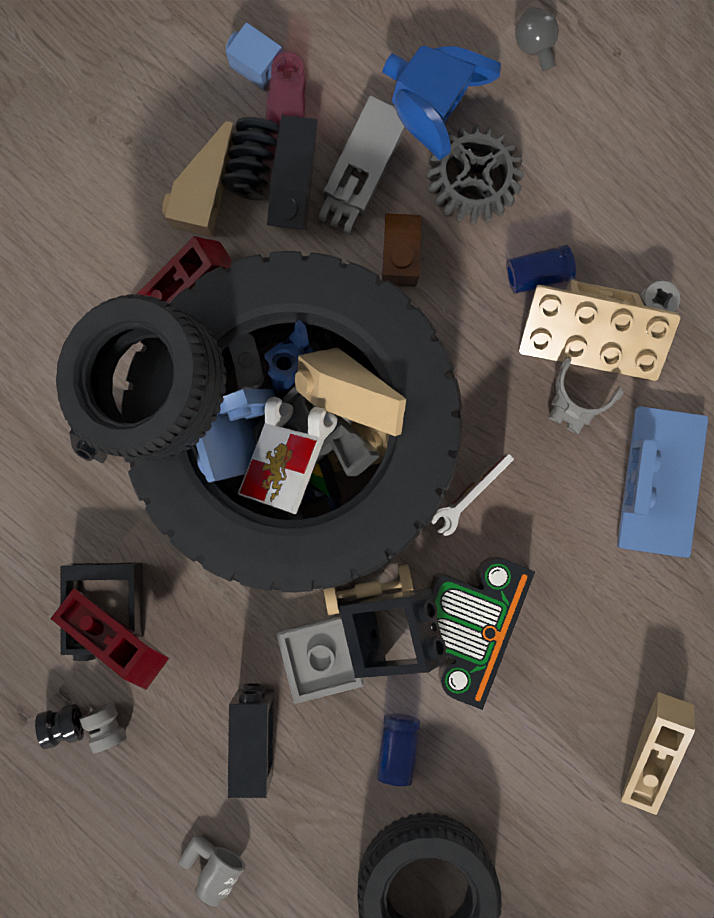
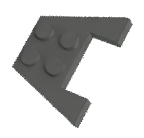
M295 385L281 399L282 403H288L293 406L291 418L282 427L308 434V416L311 409L316 406L296 390ZM334 414L337 417V425L324 439L315 465L334 449L347 476H358L381 455L344 418ZM265 416L252 428L255 446L264 427ZM267 505V508L273 509L275 519H304L299 508L297 513L293 514Z

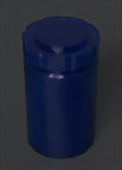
M563 245L558 248L507 259L506 271L510 288L514 294L534 290L537 285L550 286L562 283L564 280L566 282L574 280L576 276V263L571 248L568 245Z
M399 713L384 715L383 724L385 726L382 730L376 779L379 782L392 786H410L413 781L418 743L417 730L420 728V720L413 716Z

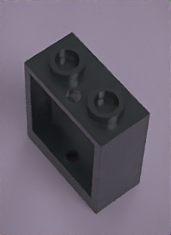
M142 562L70 563L60 566V605L73 588L80 592V580H128L129 628L143 637ZM60 627V655H73L74 661L96 659L95 655Z
M430 588L365 597L338 606L355 678L428 673L447 662L446 644L441 636L437 619V606L432 598ZM404 607L416 658L386 661L375 611Z
M262 683L244 684L243 689H238L229 703L228 798H267L273 777L274 689H265V684Z

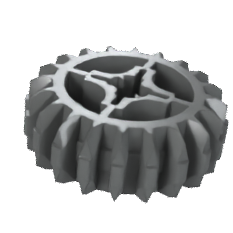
M475 125L473 126L472 133L468 134L467 130L462 126L458 130V138L449 132L450 154L440 161L434 155H431L428 162L432 168L427 170L426 178L433 181L429 184L428 191L433 194L439 193L435 197V205L438 206L446 203L447 205L444 210L446 216L450 215L453 210L457 211L456 220L458 222H462L465 215H470V223L472 225L477 223L479 215L482 216L486 223L491 221L492 212L501 217L505 212L504 206L512 207L515 202L513 195H518L522 188L518 181L522 180L524 172L516 169L521 165L522 159L518 156H512L516 149L515 144L505 147L503 145L506 139L505 133L495 139L492 137V127L488 128L485 134H480L479 126ZM472 152L483 153L487 156L478 157L474 155ZM452 159H455L458 163L457 169L460 175L456 177L453 184H450L447 178L446 167ZM498 166L502 174V188L496 193L492 188L493 182L490 175L493 173L494 168ZM469 171H473V174L475 171L482 173L480 180H476V176L474 179L468 177ZM462 194H475L479 200L466 198Z

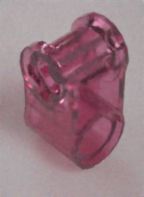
M282 52L275 57L271 66L270 92L268 93L266 119L275 122L279 126L281 115L305 117L306 77L303 62L293 52ZM288 70H293L294 73L291 74L290 79H285L284 76H287Z

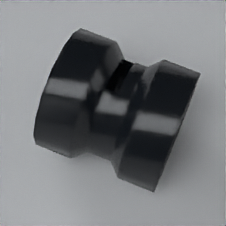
M78 705L64 706L59 712L48 710L37 714L35 718V731L37 740L43 749L56 747L61 741L72 743L83 739L84 729L79 720L82 717V713Z

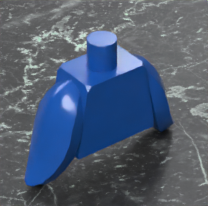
M421 46L410 62L391 53L383 67L382 73L397 81L392 102L395 105L400 121L440 161L450 154L451 151L450 139L445 123L467 92L468 87L489 84L500 77L501 63L460 47L445 46L432 49L427 46Z

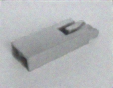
M371 95L369 96L324 189V198L326 200L317 220L325 223L330 211L335 214L330 226L337 229L343 217L348 220L344 225L343 232L350 235L359 216L365 215L406 131L394 106ZM354 168H357L360 173L361 171L368 173L359 195L353 193L359 184V179L351 175Z

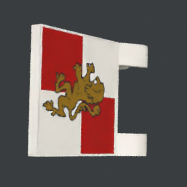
M270 397L265 405V424L238 495L296 514L324 439L335 429L337 417L334 414L326 413V410L323 408L314 407L308 416V434L286 429L282 426L291 418L293 406L288 403H282L280 398Z
M510 454L497 457L448 507L437 510L430 522L435 524L440 517H443L445 520L444 526L437 531L438 533L447 536L456 530L460 513L514 460Z

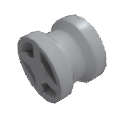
M664 280L654 282L639 294L644 306L672 312L676 311L681 300L677 287L671 282Z

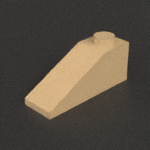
M224 122L173 182L171 194L166 193L162 212L172 228L213 237L225 189L221 180L223 175L228 174L225 170V164L231 160L228 152L234 146L232 136L236 133L233 122Z
M338 347L298 356V370L295 374L296 390L314 406L393 436L401 435L406 398Z
M660 692L657 693L639 739L621 795V802L657 815L695 732L694 704Z

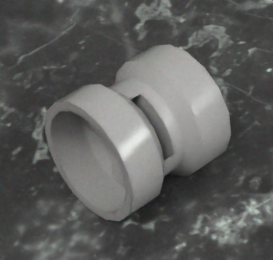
M114 703L98 708L79 718L82 728L89 732L90 740L88 743L93 754L109 749L127 739L124 727L119 726L116 720L118 712Z

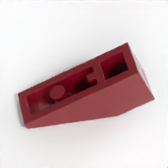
M193 236L137 294L152 296L169 303L185 288L190 290L196 286L195 281L206 273L221 266L223 269L229 268L233 261L220 241Z
M73 588L50 618L121 678L145 690L148 689L170 659L75 588Z

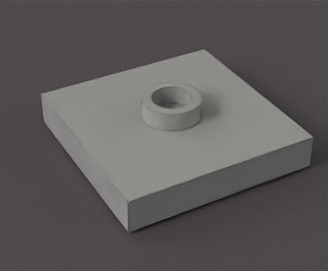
M341 615L277 631L276 635L294 704L365 686L363 678H355Z

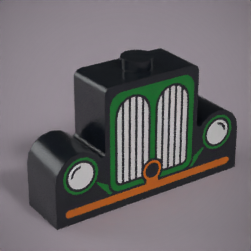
M489 557L482 561L477 569V579L480 583L478 587L440 572L435 574L430 589L432 598L437 606V619L441 636L446 644V656L450 657L446 663L440 666L438 676L440 684L448 696L483 710L536 571L503 558Z

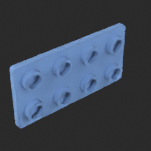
M242 389L223 396L224 401L220 405L221 410L216 415V421L212 422L211 429L206 431V435L203 438H199V442L196 444L198 466L208 482L246 474L256 448L252 428L261 420V416L265 415L267 400L270 397H276L273 389Z
M642 406L635 409L617 542L619 548L684 558L690 557L708 425L707 416Z

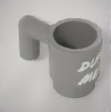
M196 835L191 839L178 862L183 868L191 869L199 854L208 860L198 878V884L194 891L201 901L216 907L220 905L224 898H227L246 866L243 860L231 850L215 847L204 837Z

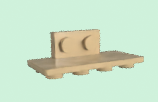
M569 280L566 290L537 285L521 338L519 352L563 362L566 357H570L572 359L571 364L657 381L681 317L677 312L644 306L638 293Z

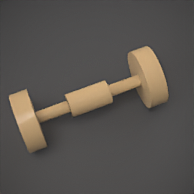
M409 565L397 566L399 580L381 584L380 580L355 584L353 589L337 592L336 587L324 589L328 615L340 613L338 607L339 598L356 595L357 599L381 595L383 590L401 587L402 592L413 590Z

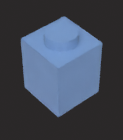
M247 22L239 32L235 31L230 36L226 44L225 52L230 68L262 90L267 88L284 64L282 46Z

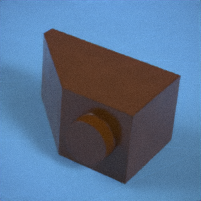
M385 213L381 281L385 282L388 280L393 285L417 286L420 269L421 215Z

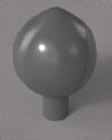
M529 7L519 19L515 29L517 44L525 53L529 55L537 54L542 71L556 66L550 48L555 45L558 39V22L555 16L546 9Z

